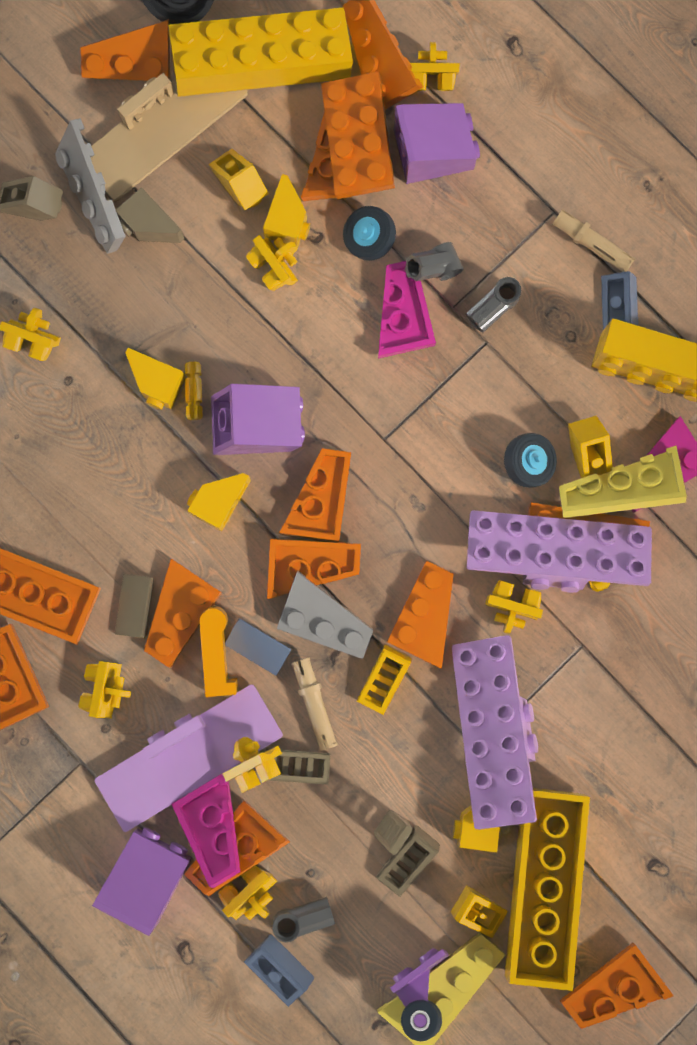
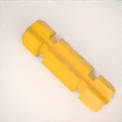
M195 361L186 362L185 399L186 404H188L186 406V417L188 420H200L203 417V407L200 406L202 403V380L199 378L202 375L201 364Z

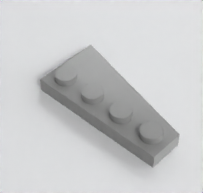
M81 118L70 120L55 153L56 161L59 167L63 168L69 180L71 191L76 193L82 205L84 216L90 220L95 230L97 241L103 245L107 254L118 250L126 236L112 200H106L104 196L106 183L102 173H96L93 167L91 157L95 154L91 144H85L80 131L85 129Z

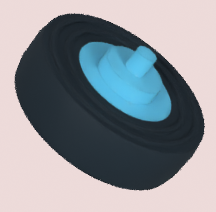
M364 206L355 210L348 217L343 229V240L347 249L354 256L367 261L377 260L385 256L392 248L396 238V227L393 219L387 212L375 206Z
M527 433L519 435L506 448L504 455L506 472L510 479L520 486L528 488L541 486L552 478L556 469L557 457L555 449L551 442L540 434Z

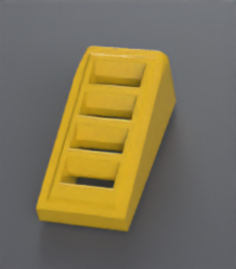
M385 644L356 702L384 715L411 664L412 658ZM386 657L401 664L400 668L386 662ZM382 668L396 675L394 680L380 673V669ZM376 679L390 687L387 691L374 684V680ZM369 690L384 697L383 702L367 695Z

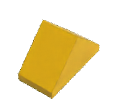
M468 885L465 886L451 910L457 922L493 938L508 912Z

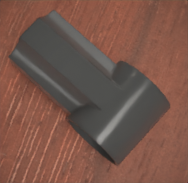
M452 242L440 244L430 251L413 253L406 258L405 272L408 278H413L415 281L438 277L440 281H445L457 276L464 270Z
M512 277L500 279L496 286L466 313L470 323L481 333H484L509 309L516 306L522 291L520 283ZM503 288H510L515 293V297L508 300L504 299L499 294V291Z
M327 897L277 912L272 922L273 933L279 941L287 943L294 941L299 936L334 925L335 921ZM283 918L292 919L296 924L294 930L290 933L281 932L277 927L280 920Z

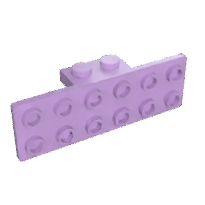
M472 510L469 517L466 567L469 570L523 575V584L531 585V588L538 590L557 587L561 588L564 592L573 593L583 590L588 581L649 586L651 583L652 529L647 526Z
M505 635L455 644L452 646V655L474 828L480 830L536 822L537 816L529 762L536 761L535 753L538 752V741L536 735L532 734L530 722L534 721L532 705L519 695L512 638Z
M253 684L201 715L192 718L191 714L182 717L174 722L176 729L168 734L161 730L147 739L149 745L144 747L143 750L95 778L97 787L124 832L131 830L190 792L241 763L233 758L234 744L238 739L248 737L253 741H257L260 745L259 752L283 737L282 731Z

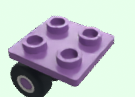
M435 948L431 949L419 958L422 964L413 970L411 967H407L393 977L395 984L390 989L398 995L405 1006L401 1015V1025L405 1034L412 1040L427 1041L434 1037L442 1026L441 1011L436 1004L428 1000L430 970L449 956L444 949L439 952Z

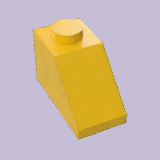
M230 149L208 164L232 199L244 210L257 206L262 201V198L269 194L254 165L234 149Z
M282 174L263 226L264 237L273 241L281 238L285 244L294 242L298 247L300 240H306L310 223H307L306 210L288 175Z
M127 348L125 353L143 397L147 399L145 403L159 410H162L163 406L172 409L186 378L183 371Z
M597 415L569 423L571 450L580 477L584 478L595 473L599 476L610 472L611 468H613L610 435Z
M245 473L203 484L199 491L195 489L187 501V505L190 506L188 509L189 514L222 532L251 481L249 475Z
M470 805L461 812L460 820L454 821L453 839H457V845L460 848L497 853L500 827L475 829L472 806Z

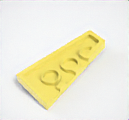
M677 446L667 448L665 453L656 456L650 454L641 457L639 462L625 467L623 464L611 468L610 472L598 476L595 473L559 486L563 518L686 503L687 499Z
M478 933L449 955L445 961L430 970L428 1000L436 1004L440 1009L442 1026L439 1032L427 1041L412 1040L403 1031L401 1015L405 1006L398 996L377 1009V1012L414 1045H434L504 958L505 953L482 933Z

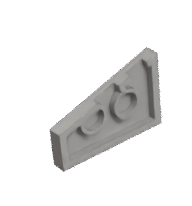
M297 570L277 629L363 659L373 633V628L335 601L328 593L317 587Z

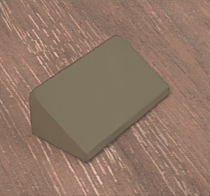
M123 574L115 635L145 638L154 578Z

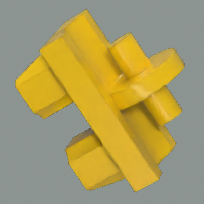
M430 42L429 51H418V60H429V63H410L412 73L423 85V88L418 91H426L427 75H438L437 91H453L460 63H436V60H447V51H436V42Z
M261 235L252 240L255 246L247 253L246 258L256 269H259L266 262L271 266L272 269L262 277L269 290L275 291L285 284L292 286L298 281L284 261L286 260L290 267L298 262L293 256L298 249L294 242L285 244L281 238H278L274 241V246L269 238L263 239Z
M33 308L30 314L20 312L18 320L26 322V324L10 319L9 322L1 321L0 330L4 331L2 344L4 348L17 352L21 351L23 341L26 339L32 342L28 356L39 361H45L52 347L59 346L61 337L38 329L47 330L50 324L49 321L42 319V310L38 308Z
M499 580L492 594L487 596L485 605L508 612L507 615L496 612L494 621L504 623V633L510 634L513 626L524 629L526 620L516 618V614L534 620L541 619L543 610L539 609L541 592L524 589L521 603L510 600L514 585Z
M99 661L98 664L86 665L85 680L95 682L93 694L82 693L78 707L89 712L90 717L112 719L114 708H119L121 696L130 697L131 691L123 690L125 678L120 677L122 664Z
M248 737L238 739L234 744L233 758L239 760L241 764L222 773L225 781L227 782L235 778L241 792L244 793L261 784L254 768L262 783L280 775L281 772L274 759L282 754L279 746L258 754L260 745L257 741H253Z
M255 865L241 875L248 884L241 892L233 883L227 884L218 892L225 906L222 911L228 918L231 916L237 920L244 914L251 920L257 914L264 919L270 915L266 905L273 897L267 891L277 880L271 873Z

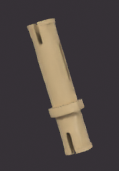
M564 209L561 210L552 224L573 238L575 244L580 243L621 272H627L636 259L591 229V224L588 222L582 223Z
M310 657L291 663L300 687L297 691L299 696H303L318 742L319 751L337 746L338 743L336 742L321 696L320 689H322V686L315 678Z

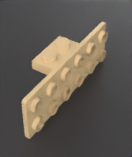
M164 73L157 78L149 79L141 91L134 96H128L117 109L122 122L92 145L95 154L91 157L95 172H101L106 183L105 192L113 201L119 200L247 97V90L178 97L175 79L171 82Z

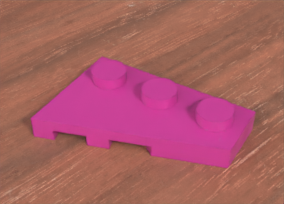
M406 261L386 265L378 359L436 345L421 281L408 278L405 272Z
M679 416L647 455L652 454L656 456L665 453L667 448L677 446L683 481L685 483L697 476V442L681 416ZM632 509V512L635 513L640 509Z
M220 774L171 804L209 887L212 888L240 873L229 781L226 782L223 774Z

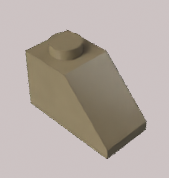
M35 176L3 182L0 191V212L39 221L55 219L62 207L61 198L63 190Z
M142 187L116 209L123 231L128 237L133 234L138 241L181 243L184 240L182 230Z

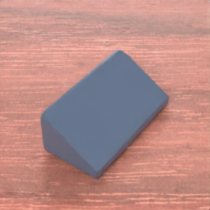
M630 271L601 276L603 330L612 318L638 326L636 276Z
M240 618L225 642L227 647L277 676L292 651Z
M271 934L244 961L288 1007L307 991L314 980V976Z

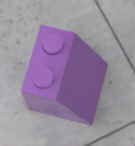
M463 103L396 105L393 131L406 184L474 170L476 160L480 158V150L477 140L472 141L470 131H473L472 117L470 113H465Z
M230 384L211 396L213 455L291 452L302 447L305 431L304 427L301 426L303 399L300 396L299 387Z
M144 827L143 831L137 829L131 835L92 906L150 936L158 925L192 857L187 854L188 849L175 842H171L169 845L159 840L160 834Z

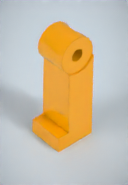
M216 606L206 609L200 617L205 697L236 695L238 692L237 678L228 679L224 629L228 624V616L224 609Z

